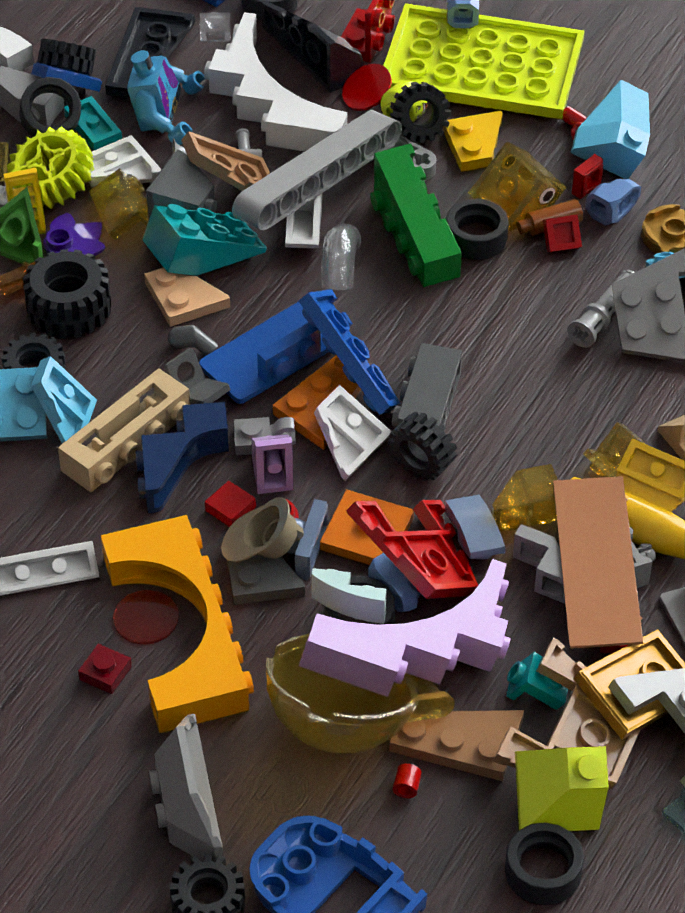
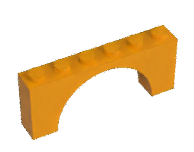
M183 515L101 535L103 559L112 586L150 584L170 589L188 599L199 610L207 625L198 648L184 663L164 675L147 680L149 701L159 733L174 730L190 714H195L198 724L249 711V694L254 693L253 681L249 671H242L240 664H243L244 660L239 642H232L230 635L233 634V627L229 613L221 612L220 606L223 605L219 585L218 583L211 584L210 577H213L209 557L208 555L201 556L200 550L203 549L199 529H192L188 516Z

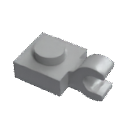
M269 417L234 419L236 455L252 454L251 438L287 434L292 438V445L296 444L294 418H280L272 425H270Z

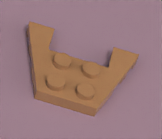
M553 638L536 671L570 689L571 694L547 745H544L517 729L510 727L493 761L497 764L516 768V751L606 746L608 789H612L621 775L640 730L623 740L620 739L573 679L586 666L580 660L575 663L563 651L565 646L559 640Z

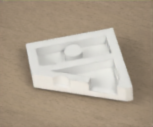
M130 135L92 151L94 159L92 162L94 163L95 170L90 173L92 181L88 183L93 187L153 182L161 172V168L134 137Z
M341 385L314 412L340 475L345 481L389 438V434L392 432Z

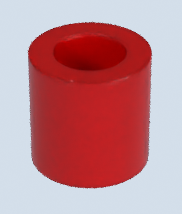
M407 763L398 766L392 789L397 796L414 798L417 795L422 774L420 768Z

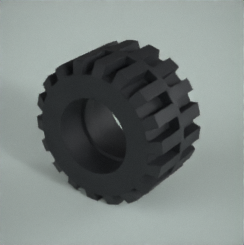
M68 249L60 250L61 252L47 253V257H39L35 260V265H29L27 274L23 278L29 321L31 324H35V328L38 331H46V334L51 337L60 335V338L67 339L68 336L77 338L82 337V333L87 332L90 334L94 332L95 327H101L105 323V318H109L111 313L110 308L112 306L107 268H104V263L100 259L95 260L94 255L90 253L84 255L80 250L68 252Z

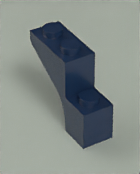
M225 402L182 405L183 420H176L177 432L142 435L143 450H136L137 472L144 471L145 477L138 478L139 499L147 500L148 513L160 512L164 508L186 470L193 462L210 454L229 452Z

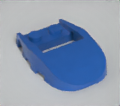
M299 816L287 820L274 830L256 849L251 858L250 877L254 890L261 903L271 913H315L354 870L380 887L357 913H418L419 911L423 912L426 908L427 893L421 889L416 894L403 881L404 872L393 862L389 864L376 853L375 845L363 837L358 841L342 833L341 826L325 818Z

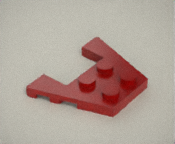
M421 500L413 508L426 531H395L376 501H355L346 510L354 522L426 599L470 596L478 587L464 551L459 550L457 552L452 538L456 535L453 525L451 523L445 524L442 514L446 509L441 500Z

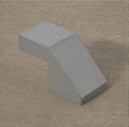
M521 524L514 537L513 558L537 567L534 592L565 604L560 547L556 538Z

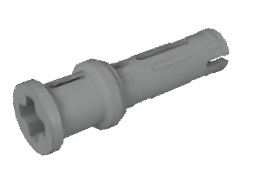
M623 270L614 283L635 272ZM612 285L596 303L587 304L582 310V316L579 319L573 320L568 326V335L576 345L585 348L592 346L596 341L599 331L606 330L610 325L611 316L615 312Z

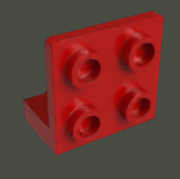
M372 0L367 10L357 8L341 37L353 48L359 50L363 61L371 62L376 52L382 50L386 34L392 32L395 16L391 15L395 0Z

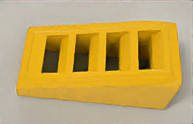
M31 168L4 173L7 203L26 188L13 189L14 186L31 183V186L27 188L29 196H32L30 200L32 208H34L33 212L39 234L45 233L46 226L37 169Z

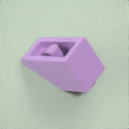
M287 434L251 438L252 463L257 493L293 490L292 438Z

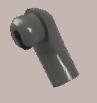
M194 325L174 327L169 331L167 338L169 344L174 348L195 347L205 356L212 353L219 345Z

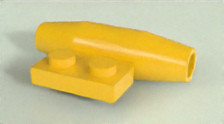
M632 438L616 470L617 476H623L625 496L628 499L626 504L629 528L633 529L632 542L637 545L651 544V549H654L657 553L685 560V520L672 513L674 509L685 502V461Z

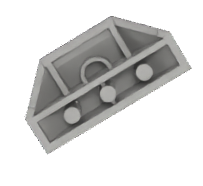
M190 714L178 724L154 754L156 770L149 771L152 795L160 794L162 803L155 804L159 828H167L169 843L193 857L198 856V859L202 862L205 861V854H212V861L216 862L219 855L223 856V846L195 714Z

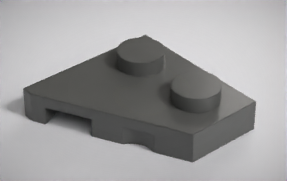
M255 555L240 562H230L227 560L234 605L305 596L304 582L282 557L269 559Z

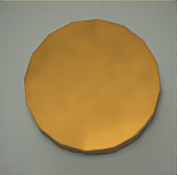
M681 205L659 206L649 211L642 224L641 237L644 244L652 252L676 253L685 248V210L680 209Z

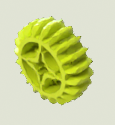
M62 126L56 131L49 127L45 133L37 130V134L33 138L26 136V143L24 145H16L17 153L10 154L11 163L6 165L8 173L36 168L42 205H46L50 209L53 208L55 203H60L64 206L65 200L69 197L75 199L77 191H85L84 183L92 181L90 173L95 170L94 163L92 162L94 160L93 154L86 141L73 130L67 131ZM31 183L20 186H14L13 188L17 189L22 187L31 186Z

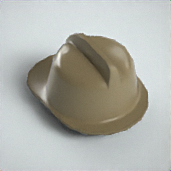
M276 497L265 505L246 513L229 527L222 541V555L230 562H240L255 555L269 559H278L287 553L295 542L303 537L304 531L297 524L296 519L289 514L288 501L283 497Z

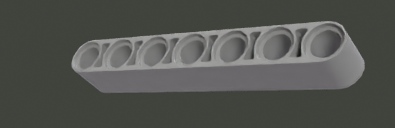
M374 110L367 111L243 190L233 203V216L263 231L267 230L372 161L374 153L393 147L401 135L402 125L400 121Z

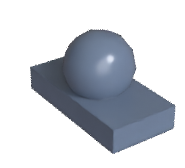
M314 499L306 522L295 518L297 524L303 529L304 535L287 552L295 554V573L304 580H308L311 577L312 569L320 551V540L328 527L327 501Z

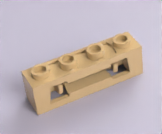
M158 368L58 447L61 471L89 492H93L101 484L107 483L117 471L136 459V450H143L142 435L166 433L177 424L176 420H183L182 405H190L189 388ZM154 387V393L146 396L144 401L140 403L139 397ZM96 432L97 438L94 437L87 446L82 445L85 440Z

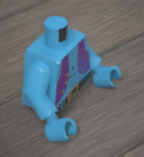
M138 51L131 57L133 68L127 89L140 130H158L161 133L165 131L168 133V138L172 144L174 138L176 143L181 145L182 138L188 131L192 132V128L186 122H180L175 127L172 125L181 92L179 83H182L185 92L195 94L204 88V86L199 84L205 80L204 74L200 71H195L187 76L183 70L170 65L166 57H150L148 51Z

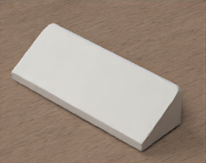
M93 541L0 558V596L99 578Z

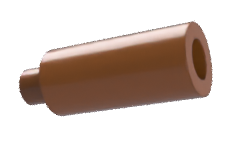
M577 199L526 213L525 219L517 221V230L520 234L530 232L532 236L544 233L543 219L578 214V220L582 222L583 211Z

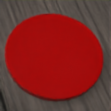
M368 64L360 67L348 77L344 84L342 97L345 104L356 111L375 107L381 102L383 94L391 88V74L386 67L380 64Z

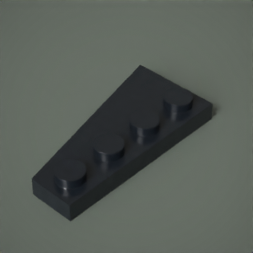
M135 7L105 85L106 95L130 98L127 85L133 68L132 55L138 51L145 50L148 51L150 57L164 56L168 59L195 24V15Z

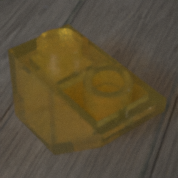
M552 464L516 470L492 504L491 514L500 532L516 530L521 524L531 526L548 524L557 520L553 481L558 479Z

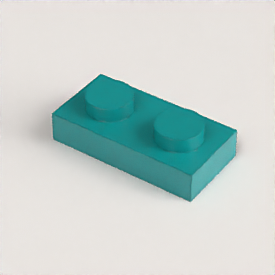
M92 96L80 100L81 115L75 130L93 151L122 139L121 130ZM68 105L64 107L66 119L69 116Z

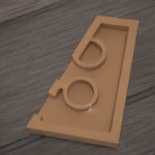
M190 131L181 140L191 163L241 191L270 174L262 157Z
M524 710L401 712L390 740L389 751L503 781L508 766L497 764L493 759L509 728L513 727L520 731Z

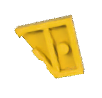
M501 110L447 120L450 124L448 128L446 126L443 127V132L461 172L492 166L494 150L498 142V133L502 125L503 113Z

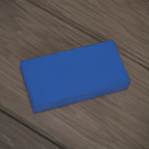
M38 62L33 64L31 73L41 78H60L73 86L100 92L102 81L99 78Z

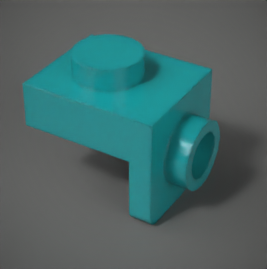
M533 652L521 662H515L507 675L509 686L506 697L515 700L526 692L556 710L565 704L568 688L536 671L543 656Z

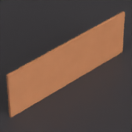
M623 476L553 481L570 649L643 644L642 617L640 616L626 504L628 499L625 496Z

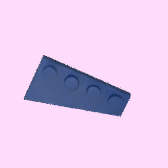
M333 290L308 292L298 300L304 308L302 310L304 318L309 324L319 329L324 336L322 338L324 346L330 353L337 355L344 364L342 367L344 374L351 382L357 383L361 388L366 405L372 411H377L379 415L391 412L395 406L401 403L380 368L375 364L370 365L367 359L370 358V351L362 340L352 336L349 329L353 323L347 313H340L333 305V302L337 300Z

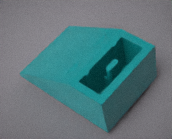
M169 204L168 207L154 205L142 238L143 242L168 273L198 276L265 253L267 249L257 237L258 234L251 230L245 222L235 218L232 212L220 214L205 208L190 210L176 204Z

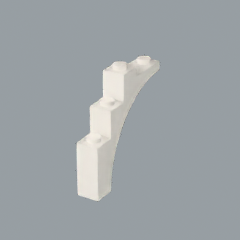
M244 12L240 24H235L232 43H227L225 50L216 49L212 61H207L204 78L209 80V93L233 96L232 103L237 106V119L261 122V131L266 132V145L306 151L347 125V112L326 108L302 99L285 89L268 74L255 51L257 39L256 14Z

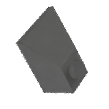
M178 149L146 190L149 219L154 205L168 207L169 204H176L185 209L197 210V208H205L214 213L217 210L218 203L215 200L214 185L195 164L190 162L189 157Z

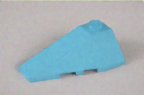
M620 80L575 132L571 153L584 160L596 154L603 158V169L624 179H629L645 157L650 137L648 93Z

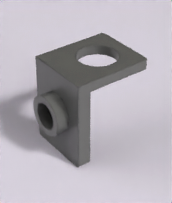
M188 348L164 364L168 375L189 388L190 404L213 403L231 390L228 383L205 378L196 354L191 348ZM187 361L192 367V374L188 380L182 382L178 378L177 370L181 363Z

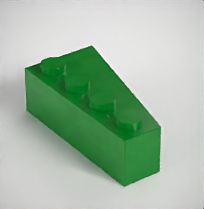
M410 143L374 153V191L370 193V199L374 210L380 211L386 231L392 232L395 237L399 253H404L411 274L413 276L417 275L422 286L426 287L459 278L461 276L462 253L446 218L441 219L439 203L435 194H428L424 181L426 180V175L422 166H414L413 156H415V151Z

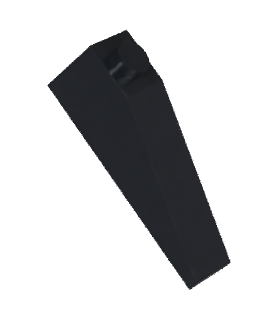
M268 1L262 3V27L330 93L343 88L348 77L363 64L359 50L353 48L344 38Z

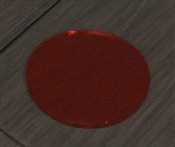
M152 590L137 591L124 597L116 606L113 615L114 626L117 632L130 642L137 644L156 643L167 638L175 630L178 623V609L173 600L161 592Z

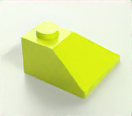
M606 746L515 752L519 830L530 824L544 822L559 825L568 831L600 829L609 788Z

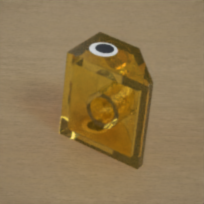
M506 141L468 194L474 199L489 200L501 206L507 213L509 221L508 231L511 232L517 229V221L525 219L526 213L554 205L567 187L529 152Z

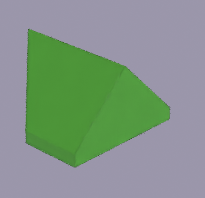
M26 187L0 208V255L29 266L35 265L37 258H43V252L28 188Z

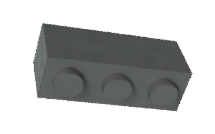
M421 343L418 355L411 356L408 368V376L411 377L409 381H403L400 393V401L403 402L401 406H395L392 417L393 427H397L413 412H418L419 415L426 413L428 420L434 417L437 419L436 424L438 426L441 424L446 425L461 376L462 350Z

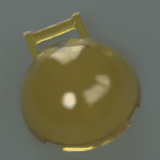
M309 634L292 637L275 646V655L272 658L267 657L266 688L271 706L277 717L294 737L315 749L328 753L353 754L372 750L396 736L407 722L445 717L452 712L455 706V701L449 693L440 691L429 680L405 673L401 684L393 683L387 697L300 667L299 663ZM416 688H417L422 694L418 695Z

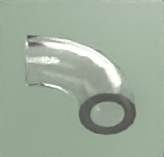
M337 224L325 236L321 259V290L354 289L355 253L360 247L361 236L357 228L351 224Z

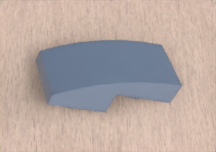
M480 495L445 500V514L458 529V544L470 559H488L492 555L505 553V544L498 526Z

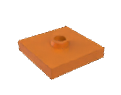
M346 489L320 540V550L370 565L372 560L383 552L354 522L346 510L355 501H376L395 531L409 530L414 519V511L408 507Z

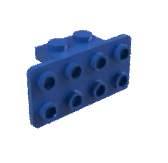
M297 302L200 359L199 364L203 373L210 379L228 383L231 390L226 394L236 403L242 404L329 351L322 342L324 336L316 326H312L302 314L304 308Z

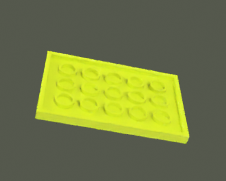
M405 3L383 66L391 74V88L398 82L405 80L419 84L426 82L439 89L449 102L562 119L584 41V30L479 15L478 25L474 27L454 28L447 23L446 9Z

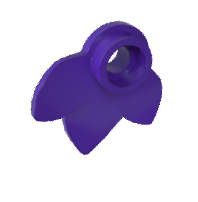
M62 214L51 222L50 230L43 241L44 250L46 253L61 252L60 250L68 249V252L80 250L84 255L90 253L96 256L105 250V245L98 241L102 234V223L75 224L71 214Z

